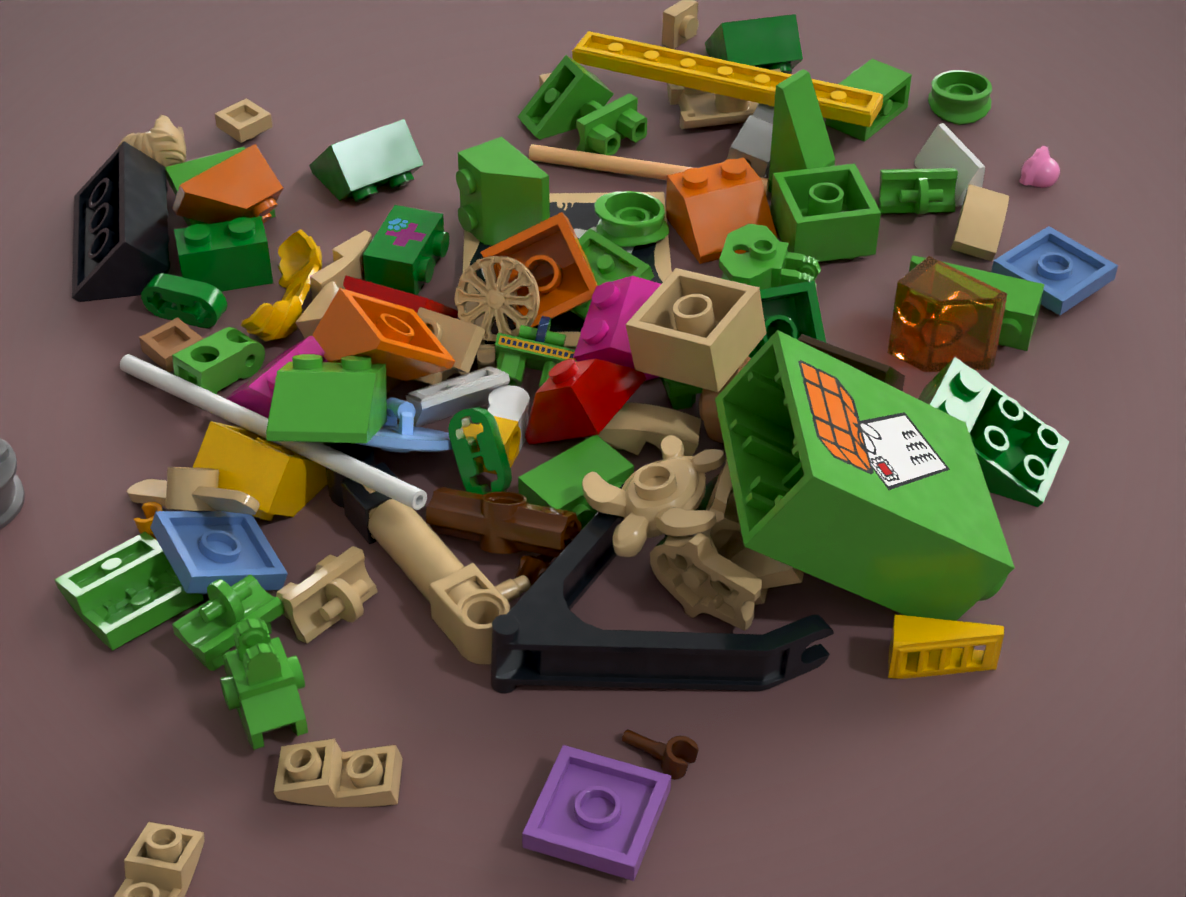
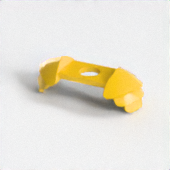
M301 229L289 236L278 248V255L281 257L278 268L282 274L279 284L287 288L282 300L276 301L273 305L263 303L249 318L242 320L241 326L247 329L248 333L256 335L264 341L286 338L297 330L296 321L302 315V304L311 287L310 276L322 269L320 246H317L313 238Z

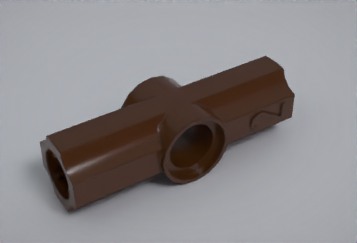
M441 487L433 491L431 501L426 506V523L430 524L435 533L479 541L482 550L497 554L528 551L558 557L580 533L582 528L581 522L577 519L576 512L529 504L524 495L514 492H490L482 495Z

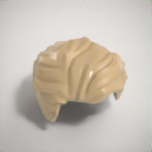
M160 115L156 119L154 127L148 132L128 134L118 145L119 147L125 141L165 167L180 164L186 160L183 128L178 127L177 129L170 119L164 115Z

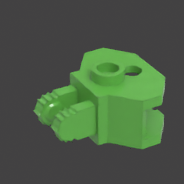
M747 224L728 233L719 259V268L723 271L721 279L759 287L760 290L815 281L818 274H820L821 267L815 257H810V255L806 257L804 254L788 252L789 243L780 242L767 226ZM745 250L747 252L743 254H737L734 251Z
M247 618V620L237 624L236 629H234L235 633L233 635L236 650L222 655L226 676L220 678V684L228 710L237 709L248 742L253 750L264 747L263 733L290 725L293 732L299 736L308 733V728L298 689L305 687V680L297 656L287 658L280 638L270 639L269 630L264 620L261 621L260 618Z

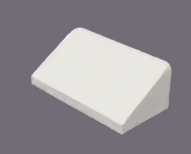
M944 123L938 124L917 155L914 165L917 169L955 168L958 171L955 187V206H960L963 204L969 184L982 188L985 166Z
M489 366L409 392L406 395L407 402L412 403L416 410L414 426L420 427L453 416L463 409L476 408L488 404L489 394L494 389L509 384V374Z

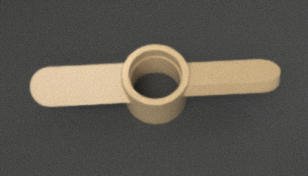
M168 467L167 481L146 479L132 485L127 490L132 502L144 504L147 502H157L161 506H166L167 509L225 511L255 515L260 506L258 500L244 492L218 488L219 470L210 468Z

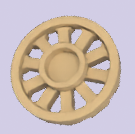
M488 256L476 260V262L464 270L459 279L454 298L455 306H457L458 310L457 315L460 320L475 324V319L485 313L480 326L485 330L482 340L496 342L497 335L491 332L495 319L498 333L516 337L519 336L521 325L530 327L533 324L539 310L540 294L534 276L525 265L506 256ZM495 263H500L501 265L498 278H496L494 270ZM481 268L483 269L486 283L476 274ZM515 269L519 272L518 278L509 283L511 272ZM470 283L480 293H468L466 291L468 284ZM523 286H528L529 293L526 296H518L517 290ZM466 302L480 303L468 312ZM517 305H525L529 309L526 316H523L515 309ZM506 316L516 323L514 330L509 328Z

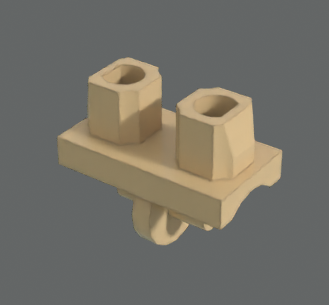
M352 546L338 557L328 555L316 564L314 574L300 584L290 582L276 592V597L284 605L285 613L283 616L291 621L298 640L309 643L340 619L354 622L363 615V603L378 591L366 571L364 564L365 556L362 549Z

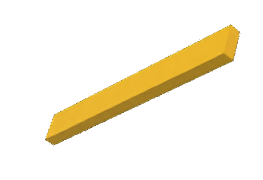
M588 31L572 50V59L579 64L774 106L776 85L792 76V74ZM812 79L824 118L871 127L882 108L883 94Z

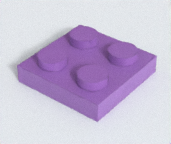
M563 745L522 833L523 848L634 881L671 790V775Z

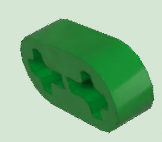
M160 273L155 275L141 292L144 306L155 316L167 320H173L178 317L185 324L201 328L213 327L227 309L225 296L215 286L170 274Z
M480 407L463 409L457 412L450 420L448 431L466 491L482 495L490 492H506L511 485L512 473L494 416L488 410ZM469 417L473 423H481L483 426V432L477 435L480 451H478L474 437H465L463 428L470 425ZM480 456L483 458L487 471L495 470L498 480L491 482L492 491H490L488 484L480 485L477 475L484 472Z

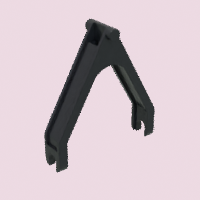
M598 511L507 614L499 615L493 620L491 686L496 692L504 694L514 691L517 685L763 691L801 676L824 664L830 654L822 644H815L807 649L806 647L816 640L833 635L834 631L817 614L804 617L765 634L603 630L583 622L571 609L617 556L614 551L612 536L616 526L624 520V517Z

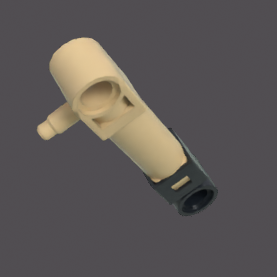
M335 443L330 446L337 451L396 477L385 463L375 465L374 451L371 446L356 443ZM326 468L328 491L332 502L344 508L345 516L369 544L378 542L429 601L432 619L452 641L461 655L468 661L476 664H491L492 622L497 616L507 614L510 611L509 602L519 598L520 594L530 589L529 579L521 575L494 586L474 563L464 566L415 509Z

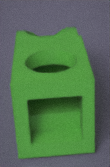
M228 327L173 354L174 375L217 394L218 391L234 383L238 378L247 379L257 373L265 359V349L261 343L249 338L238 329Z

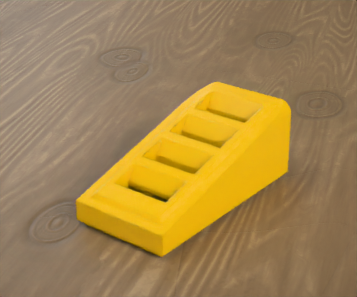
M895 615L889 646L888 678L906 679L997 669L1004 638V626ZM985 645V650H974V646Z

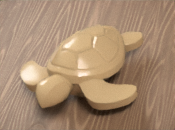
M669 435L661 442L663 460L655 461L639 468L625 481L622 489L607 483L595 472L588 473L582 481L584 497L588 504L599 512L624 517V520L616 526L612 536L615 553L621 557H632L641 551L647 538L662 534L686 536L701 533L713 527L717 522L715 512L696 509L699 507L705 494V473L723 465L725 461L724 451L707 449L694 457L683 456L684 446L682 441L674 435Z

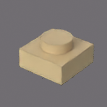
M681 0L663 11L662 45L675 49L697 35L699 25L697 1Z
M247 98L215 113L217 128L240 143L251 140L258 134L273 127L271 113Z

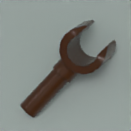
M543 554L537 557L522 556L515 578L521 575L526 576L530 584L533 585L550 566L549 563L555 557Z
M629 729L622 736V742L661 760L663 773L671 775L673 780L685 776L688 768L686 762L694 763L699 751L696 742L686 736L672 737L667 745L651 740Z

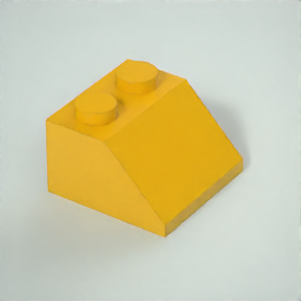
M212 421L209 423L193 465L194 468L218 469V488L238 490L254 497L259 501L260 506L256 514L252 516L272 521L274 514L294 517L328 484L326 468L276 443L267 441V439L244 428Z

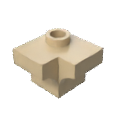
M419 307L418 316L456 362L450 370L412 380L431 386L446 381L454 373L459 375L469 374L485 330L478 325Z

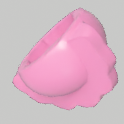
M1042 146L1038 148L1034 155L1025 161L1021 169V184L1044 188L1056 183L1060 175V168L1058 163L1050 157L1048 147Z

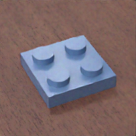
M1048 226L993 260L991 272L1045 284L1041 305L1058 315H1062L1113 281L1116 277L1118 265Z
M225 511L155 512L150 528L186 593L208 594V585L217 579H222L231 587L250 574L257 579L264 590H280L283 588L288 573L252 515Z

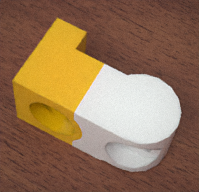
M507 385L498 387L489 394L488 411L494 416L498 424L511 468L526 440L525 433L529 421L527 412L530 397L523 388ZM470 423L468 427L463 428L465 437H474L478 451H480L477 435L483 432V426L481 423L479 425ZM480 456V457H481L482 464H483V467H484V472H488V473H492V474H496V475H497V473H496L495 470H493V471H487V469L485 468L484 462H483V458H482V456Z

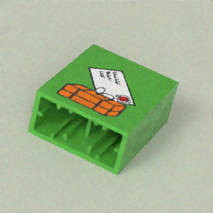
M779 330L770 337L715 398L744 547L903 615L957 621L978 601H984L993 597L1005 583L1008 574L1015 569L965 422Z

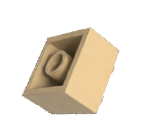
M678 268L674 269L625 324L635 370L715 392L721 390L766 335L759 287Z

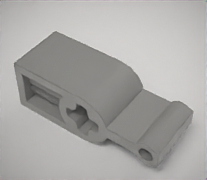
M758 104L753 115H749L732 143L726 159L744 157L758 176L766 178L769 174L774 106Z

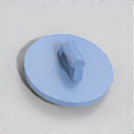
M395 397L387 399V422L368 443H356L400 453H408L410 451L440 452L453 449L448 432L413 426L416 413L414 405Z

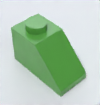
M565 55L518 115V118L535 137L541 140L577 129L576 120L581 118V107L584 104L596 101L605 106L614 93L596 75Z

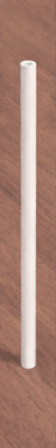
M127 354L121 359L120 369L266 439L268 418L133 355ZM271 441L415 510L421 509L427 501V493L424 490L320 442Z

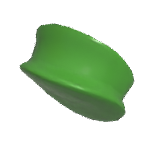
M951 70L935 76L932 80V91L928 97L929 105L938 117L947 122L958 125L973 123L985 117L991 109L992 99L990 94L992 92V85L985 76L975 72Z
M634 191L612 192L599 197L594 204L595 213L600 218L596 226V232L619 247H633L656 243L663 240L669 234V225L664 219V205L659 199L651 195Z

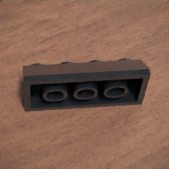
M125 141L74 196L72 298L78 302L140 296L143 289L155 275L160 273L168 274L170 269L168 250L170 238L167 221L169 215L167 210L168 187L166 186L165 166Z

